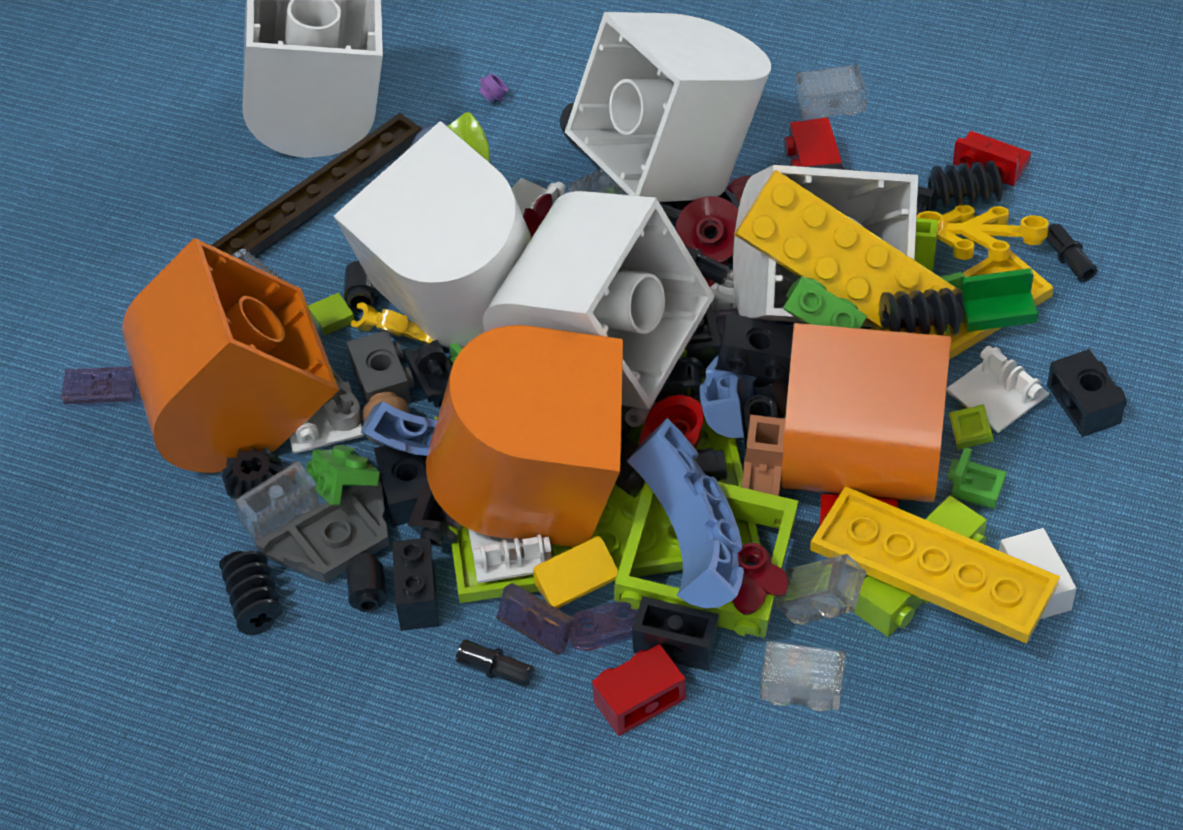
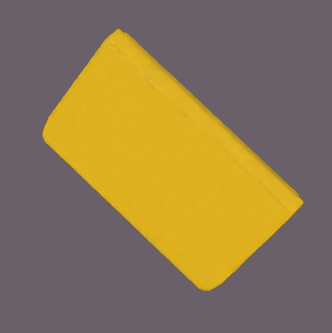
M596 536L533 568L534 583L552 611L615 581L618 574V569L600 536Z

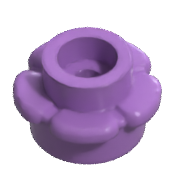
M490 73L486 78L482 77L480 79L481 87L479 91L490 102L495 100L504 101L503 96L509 90L499 77Z

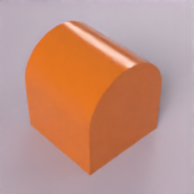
M193 238L136 296L125 313L122 334L155 446L165 460L181 469L202 473L223 472L222 470L227 467V458H237L238 449L243 452H249L254 445L258 452L266 447L273 452L339 391L302 289L196 238Z
M794 323L783 444L782 489L841 494L844 487H849L870 497L934 503L939 471L951 336Z
M511 325L489 330L471 340L460 351L453 363L427 453V480L433 496L442 509L459 524L487 536L506 539L518 538V540L537 537V534H541V538L549 537L550 544L576 547L590 540L620 473L623 339L534 326Z

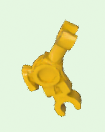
M361 302L357 304V308L363 310V316L359 321L352 320L351 325L361 331L367 332L375 326L380 331L388 330L390 335L397 337L402 335L425 345H429L434 341L416 323L408 321L406 315L383 309L382 313L366 303Z

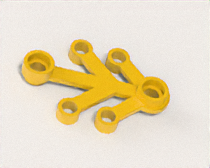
M969 205L956 206L953 211L943 215L934 211H924L916 216V218L939 220L937 239L953 247V256L961 260H968L974 256V242L988 249V257L991 260H1007L1010 250L1009 243L997 240L991 236L1022 237L1023 242L1028 245H1040L1048 235L1049 222L1046 218L1030 215L1021 219L1020 226L1007 225L1009 210L1001 206L991 207L988 212L974 217L975 209ZM955 234H961L968 239H962Z

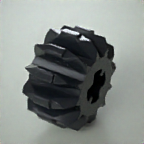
M254 445L249 452H243L238 449L237 458H227V467L222 470V479L227 495L230 499H235L240 507L250 502V505L255 509L258 502L262 501L270 505L271 496H281V486L286 484L285 471L282 460L278 455H272L268 447L259 452Z

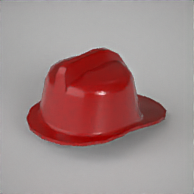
M683 395L670 396L659 401L650 409L640 436L639 446L668 418L695 449L698 447L702 438L701 429L704 413L702 406L697 400Z

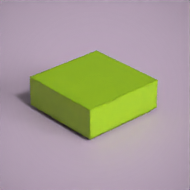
M339 292L308 305L313 320L324 336L350 325L351 321L355 320L354 314Z
M984 404L949 412L958 450L994 441Z

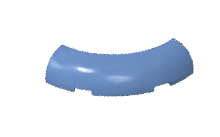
M776 321L775 323L794 326L795 322ZM717 356L706 369L704 383L700 384L702 410L707 424L717 434L729 438H743L742 417L744 405L749 398L757 395L752 385L757 377L716 369Z
M382 401L373 406L362 426L361 433L393 449L427 456L437 420L406 413Z
M667 418L645 439L627 462L640 474L657 496L675 530L683 562L682 582L677 596L688 604L697 607H721L737 597L742 584L744 569L739 566L738 552L742 549L739 529L726 496L716 478L705 475L695 461L698 457V452L680 430Z

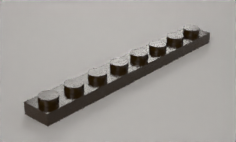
M397 114L211 246L247 263L410 147L416 134L422 128L403 114Z

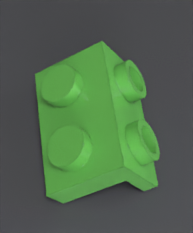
M800 277L792 284L785 296L788 300L783 307L784 310L806 324L860 329L867 315L858 310L854 303L847 299L836 297L828 292L823 284L812 278Z
M336 445L333 446V450L313 449L312 461H309L306 466V479L309 486L331 505H340L342 485L378 486L380 471L372 466L367 458L361 457L356 453L353 447Z

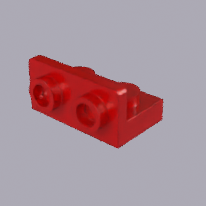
M970 130L965 139L959 137L955 142L953 165L959 166L961 163H966L970 168L973 162H980L984 166L986 161H994L999 170L1002 183L1014 186L1030 162L1031 152Z

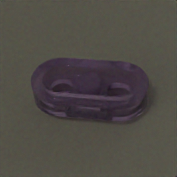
M615 601L576 612L571 616L567 624L569 641L579 650L591 651L632 640V627L638 609H631L630 603ZM629 615L627 618H620L618 616ZM587 624H591V625H592L590 628H583V627H581V626L587 625Z

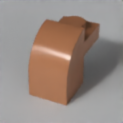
M750 415L742 478L743 488L779 496L785 419Z

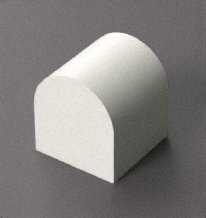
M246 0L242 107L247 127L260 142L286 155L311 158L331 156L346 151L368 134L376 115L383 58L381 0Z
M604 12L565 133L628 195L657 198L658 202L689 201L707 196L717 197L727 187L770 74L771 62L767 55L753 42L731 29L708 20L672 13Z
M441 121L334 215L335 220L372 285L406 315L410 321L416 323L432 340H438L441 345L446 347L455 343L462 349L475 337L485 332L482 322L483 315L532 238L513 191L505 177Z
M772 165L752 175L746 183L739 205L735 231L772 171L777 170L914 260L918 175ZM735 236L733 283L739 315L765 321L804 323L786 312L783 308L788 300L785 297L792 284L800 277ZM866 320L862 324L863 327H875Z
M575 191L561 195L554 202L486 309L482 322L485 332L503 326L525 325L623 339L622 405L650 409L715 295L657 198Z

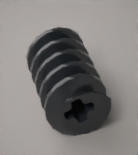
M991 160L986 161L984 166L980 162H973L970 168L966 163H961L957 170L954 165L950 164L945 167L944 172L940 166H934L928 177V188L934 190L932 209L936 208L937 199H941L945 208H949L951 198L955 199L957 206L962 205L964 196L968 197L971 205L976 204L977 195H981L984 204L989 203L990 194L993 193L997 202L1001 201V176L997 165Z
M959 287L954 288L953 291L943 288L938 292L934 289H928L924 293L919 290H913L909 294L905 291H898L894 296L890 292H883L880 297L879 318L884 330L890 329L893 332H901V328H904L905 333H915L916 327H919L921 334H930V328L933 326L935 334L943 336L945 325H948L951 335H958L960 324L963 320L964 304Z
M236 551L224 556L219 561V568L222 571V578L226 584L225 589L233 608L236 626L240 632L246 635H256L269 629L283 610L282 604L278 601L279 594L275 589V581L271 577V568L267 564L268 558L261 551Z

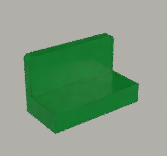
M1032 269L964 277L961 282L960 291H962L964 304L963 321L967 332L1037 323L1038 311L1031 294L1034 277Z

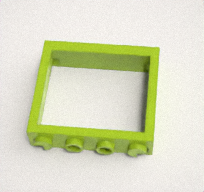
M645 482L615 580L614 601L631 605V609H639L642 597L644 596L719 614V627L734 630L737 634L744 637L745 634L765 638L776 596L767 594L761 609L753 614L744 615L735 608L732 601L717 608H701L690 605L678 597L677 593L680 588L631 577L654 499L658 500L657 496ZM718 482L735 519L779 529L771 563L783 569L799 501Z

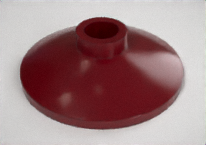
M715 196L702 197L692 201L682 210L677 219L675 230L684 245L695 250L700 248L703 250V255L721 263L733 256L738 209L726 199ZM715 229L718 231V234L715 238L708 239L705 237L706 231Z

